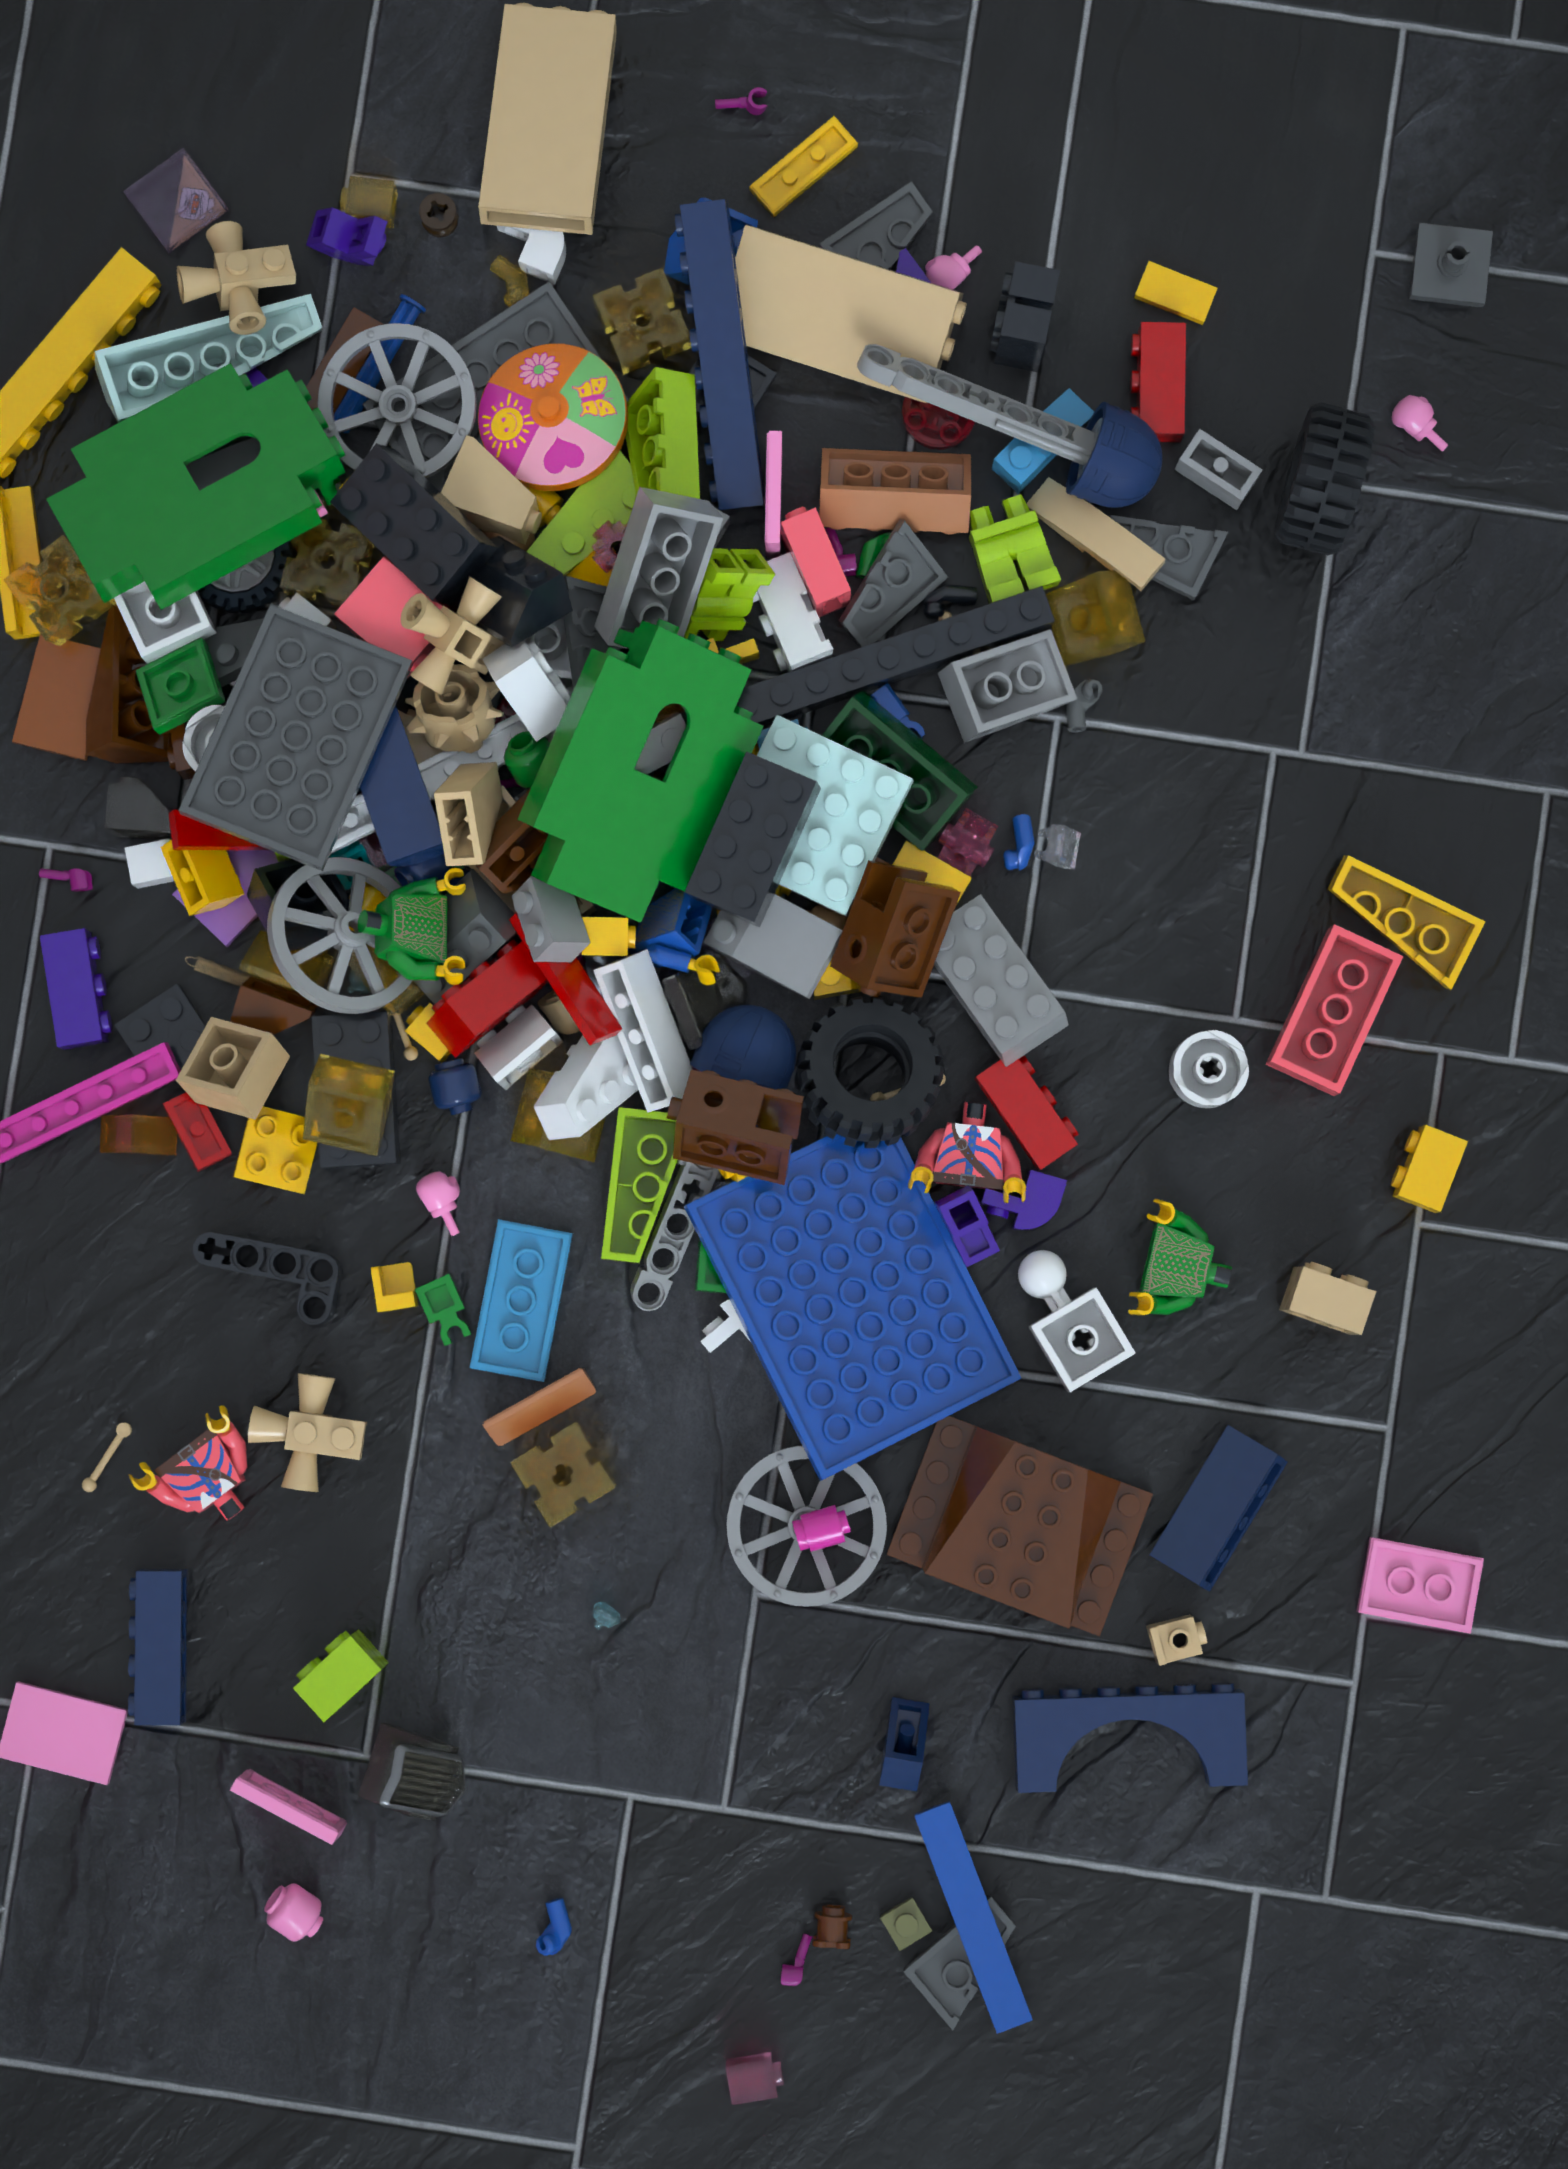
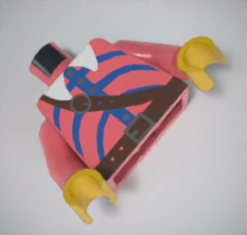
M964 1102L962 1124L947 1122L945 1128L934 1130L919 1149L916 1164L908 1182V1188L912 1189L914 1181H922L926 1185L924 1191L926 1194L930 1191L932 1183L961 1187L969 1185L971 1188H988L996 1191L1003 1190V1201L1005 1203H1008L1009 1193L1011 1192L1019 1193L1021 1195V1202H1024L1026 1198V1185L1022 1180L1021 1164L1010 1139L1001 1135L1000 1128L984 1127L987 1105Z
M222 1405L219 1406L222 1418L219 1420L211 1419L209 1414L206 1413L208 1430L156 1468L154 1471L157 1475H154L147 1463H139V1466L146 1475L143 1478L136 1479L129 1474V1479L134 1487L138 1490H146L163 1504L187 1513L193 1511L201 1513L214 1504L225 1520L228 1521L241 1512L245 1507L232 1490L246 1480L244 1476L248 1467L246 1442L234 1424L230 1422L227 1408Z

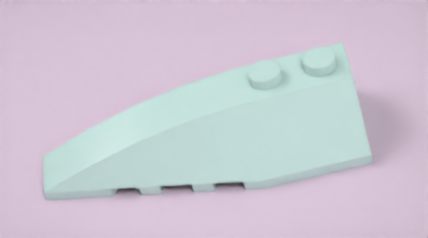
M311 294L260 307L266 317V324L261 330L252 334L239 335L232 332L229 327L228 315L95 351V370L106 402L118 423L230 363L233 365L238 376L322 331L323 327Z

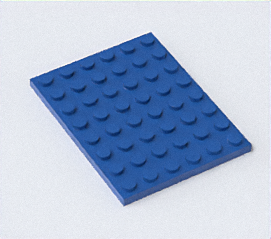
M836 1134L834 1139L826 1136L791 1153L785 1185L746 1177L739 1182L734 1181L684 1206L820 1481L1022 1379L929 1192L927 1194L924 1193L925 1184L922 1181H914L912 1189L908 1188V1182L915 1164L901 1137L897 1143L889 1146L885 1144V1141H880L877 1148H865V1142L857 1141L855 1147L844 1145L845 1137Z

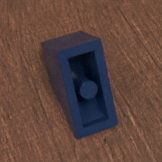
M892 1697L882 1756L880 1786L917 1792L924 1759L930 1703Z

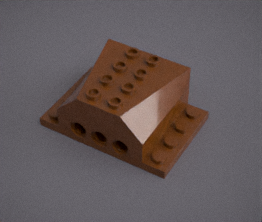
M947 1416L935 1423L886 1555L920 1567L925 1574L1070 1629V1626L1100 1637L1153 1494L952 1416Z

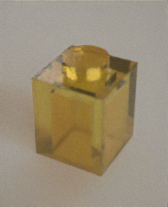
M350 176L348 188H342L340 208L345 210L346 214L358 219L375 215L388 221L387 228H394L398 197L395 182Z

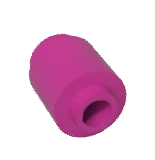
M835 1505L800 1515L801 1519L792 1521L800 1551L810 1548V1551L813 1552L846 1542L844 1534L851 1532L845 1510L837 1512Z

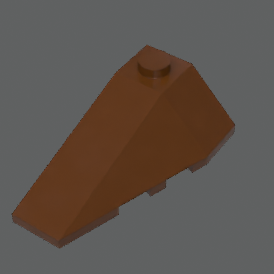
M116 602L111 603L109 606L86 718V755L114 763L169 762L167 748L173 747L171 734L163 733L159 735L152 727L136 674V670L147 665V663L141 658Z

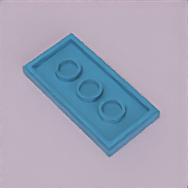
M498 1219L470 1368L545 1382L573 1233Z

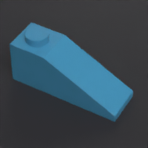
M1070 388L1043 411L1082 428L1089 422L1094 413ZM1014 438L994 458L992 470L1019 494L1049 464L1056 454Z

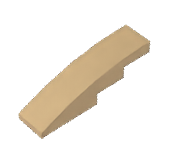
M1050 477L1046 479L1027 502L1029 511L1035 510L1039 519L1081 552L1086 551L1111 572L1115 570L1140 591L1144 589L1165 563L1164 557L1084 499L1067 494L1066 487Z

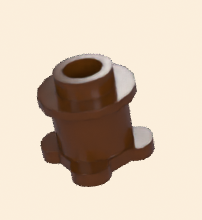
M834 1904L822 1905V1911L814 1913V1917L818 1919L817 1935L813 1936L812 1946L818 1948L850 1949L851 1938L847 1937L848 1921L852 1920V1915L845 1912V1906Z

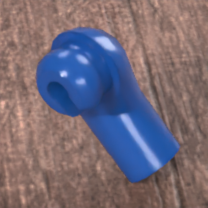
M1026 814L1017 815L1012 819L1016 848L1015 850H1006L1003 853L1004 866L1007 870L1018 868V871L1028 865L1035 840L1031 817Z
M557 1898L545 1903L550 1923L536 1940V1949L544 1956L558 1953L572 1933L564 1898Z

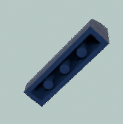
M395 705L362 780L360 789L386 862L390 866L399 867L421 863L444 855L439 822L400 714Z
M1227 1425L1149 1555L1210 1592L1288 1462L1277 1453Z

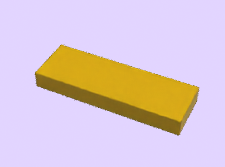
M833 116L751 184L749 190L774 218L858 148V143L837 118Z

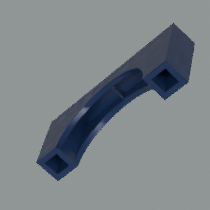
M1234 1683L1211 1684V1690H1196V1684L1173 1685V1691L1158 1692L1157 1685L1135 1686L1134 1693H1120V1687L1116 1686L1097 1687V1694H1082V1688H1060L1059 1695H1044L1043 1689L1021 1690V1696H1012L1015 1781L1018 1793L1056 1792L1061 1764L1075 1743L1090 1731L1102 1725L1121 1720L1155 1722L1171 1728L1186 1738L1199 1755L1205 1773V1782L1210 1787L1248 1785L1245 1696L1242 1690L1234 1689Z

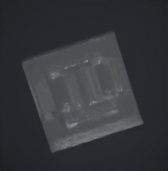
M1051 824L1050 828L1040 829L1038 836L1048 840L1047 849L1045 851L1035 850L1034 856L1057 867L1074 870L1081 833L1065 825Z

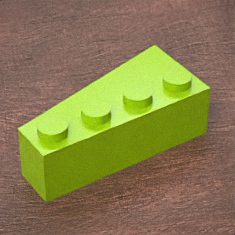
M655 367L627 402L629 418L626 442L636 496L639 487L700 499L695 374Z
M619 451L615 459L603 472L576 489L526 552L563 573V576H566L594 550L607 546L614 548L622 542L636 499V491L631 464L621 451Z
M618 1108L601 1256L603 1260L639 1263L678 1161V1159L673 1158L676 1121L667 1119L666 1112L652 1111L647 1113V1110Z

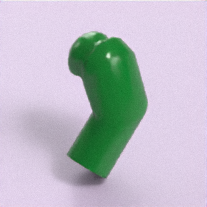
M891 533L880 534L864 543L856 577L864 579Z

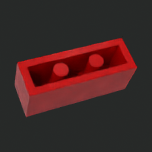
M1141 322L1138 334H1132L1131 356L1137 357V371L1131 370L1130 392L1137 393V407H1131L1130 413L1144 420L1154 431L1159 442H1181L1185 434L1186 323Z
M1024 1055L1007 1067L999 1060L977 1075L974 1080L1035 1168L1040 1171L1078 1145L1074 1138L1079 1134L1067 1116L1060 1119L1053 1109V1106L1057 1104L1055 1098L1045 1085L1041 1088L1037 1086L1031 1077L1036 1072Z

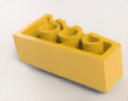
M1349 855L1343 856L1328 887L1331 893L1442 986L1452 990L1485 924V921Z

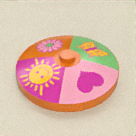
M544 344L526 349L514 355L492 375L480 399L478 428L485 449L525 487L541 491H560L580 486L592 480L603 472L615 459L627 433L628 405L617 376L597 355L573 345Z

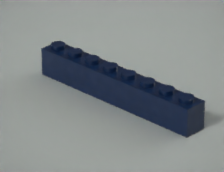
M720 199L680 205L681 213L675 214V226L677 236L684 237L686 252L680 253L682 275H689L691 290L685 291V303L687 313H694L696 328L690 329V342L692 352L699 351L700 367H695L694 370L697 390L704 389L705 404L699 405L702 428H709L710 442L704 443L707 465H713L715 480H709L712 503L718 502L719 510L764 505L766 497L728 200Z

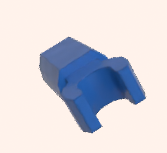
M885 684L870 695L907 728L916 732L920 739L925 737L923 727L919 723L909 720L908 716L910 713L889 684Z

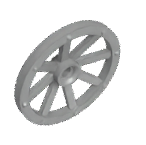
M395 323L378 325L364 330L350 338L338 349L329 361L322 376L318 393V408L329 426L324 432L328 438L335 435L346 455L340 459L353 470L359 466L363 459L348 448L339 433L385 418L386 421L372 448L376 443L387 446L397 425L401 426L414 467L425 478H428L452 463L457 457L466 435H471L476 418L477 400L474 382L468 367L458 352L446 340L422 327ZM406 339L418 342L402 385H397L381 341ZM368 346H370L386 386L383 392L342 373L348 362ZM431 347L448 361L455 375L413 394L412 391L428 350ZM338 383L379 403V407L335 421L333 397L336 384ZM461 388L462 410L458 424L422 410L418 406L453 389ZM398 401H404L406 404L405 409L401 412L394 411V405ZM414 419L453 435L448 444L437 455L426 462L411 422Z
M344 857L328 858L323 871L305 865L293 873L281 885L271 903L267 920V934L270 951L279 971L291 987L300 995L327 1010L346 1014H358L374 1011L389 1004L403 993L413 980L405 979L401 974H398L394 982L385 989L367 948V945L375 948V935L360 933L357 926L358 918L362 911L365 882L379 890L386 898H388L391 891L400 888V885L375 866ZM341 874L353 877L348 911H346L320 876ZM307 882L334 918L290 908L288 903L298 887ZM285 920L328 930V936L291 955L285 936ZM348 926L352 927L355 933L351 932ZM334 947L338 950V955L326 990L307 977L298 965ZM353 952L356 954L372 995L362 997L339 995Z
M793 1446L769 1454L758 1461L743 1476L733 1493L727 1514L728 1543L734 1561L741 1573L757 1590L766 1596L794 1606L825 1605L842 1599L855 1591L867 1580L877 1566L886 1540L887 1521L885 1507L875 1483L861 1466L855 1463L843 1469L856 1480L866 1496L838 1506L836 1510L837 1512L845 1510V1514L848 1516L871 1507L873 1535L870 1547L845 1535L846 1542L836 1545L865 1558L851 1576L836 1585L823 1550L813 1551L811 1553L825 1590L797 1592L786 1589L802 1552L798 1545L792 1521L801 1519L800 1515L821 1508L835 1476L834 1474L819 1481L809 1506H805L788 1462L809 1458L803 1446ZM776 1466L794 1507L793 1512L748 1494L754 1484L765 1473ZM743 1505L788 1523V1526L743 1544L740 1531ZM792 1537L794 1541L778 1579L774 1584L753 1566L748 1555Z

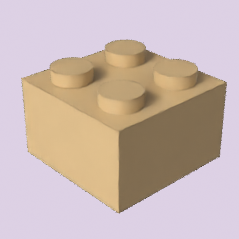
M211 1017L176 1081L195 1103L256 1120L290 1055L272 1033Z
M1305 1262L1304 1266L1293 1267L1279 1309L1280 1311L1349 1335H1362L1376 1291L1367 1288L1368 1281L1348 1274L1347 1276L1341 1275L1340 1279L1331 1276L1333 1269L1314 1262Z

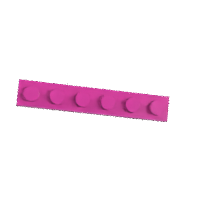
M163 1042L0 1121V1164L175 1081L181 1070L168 1042Z

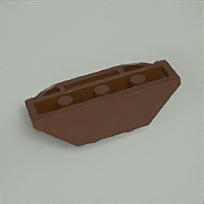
M531 787L496 822L484 864L476 865L486 878L502 893L518 890L531 876L549 835L518 820Z

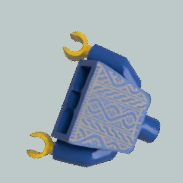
M673 889L648 906L641 923L639 922L636 930L635 949L628 948V952L632 955L648 949L654 967H667L686 973L689 970L697 972L702 984H715L716 980L711 971L720 972L716 959L712 955H703L697 958V960L693 959L694 956L700 953L712 907L689 897L680 889ZM716 909L717 916L721 910Z

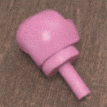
M976 245L963 257L957 253H953L950 256H937L925 265V275L931 283L954 290L971 273L968 264L980 255L982 250Z
M1409 395L1399 401L1392 412V422L1395 426L1404 428L1417 441L1427 437L1441 451H1444L1448 446L1432 430L1437 421L1433 418L1434 410L1425 397Z
M441 1171L432 1172L422 1177L416 1185V1192L428 1212L431 1213L433 1218L442 1216L451 1236L460 1233L450 1211L457 1208L454 1200L457 1199L460 1193L456 1178L454 1176L447 1177Z

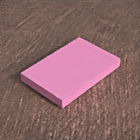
M769 431L767 433L765 556L767 558H776L780 556L782 431Z
M1370 1537L1357 1612L1471 1634L1484 1558Z
M18 1681L15 1685L0 1742V1758L108 1785L113 1772L128 1709Z
M247 1769L238 1776L230 1791L331 1845L341 1836L347 1825V1820L251 1769Z

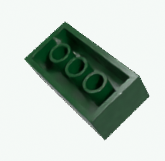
M865 691L854 695L822 734V736L913 778L914 782L892 826L921 851L925 850L936 840L978 788V786Z

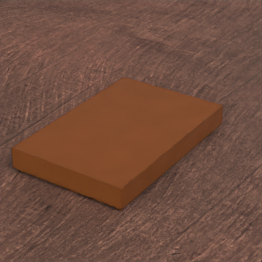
M40 634L12 739L13 743L87 761L86 718L101 648Z

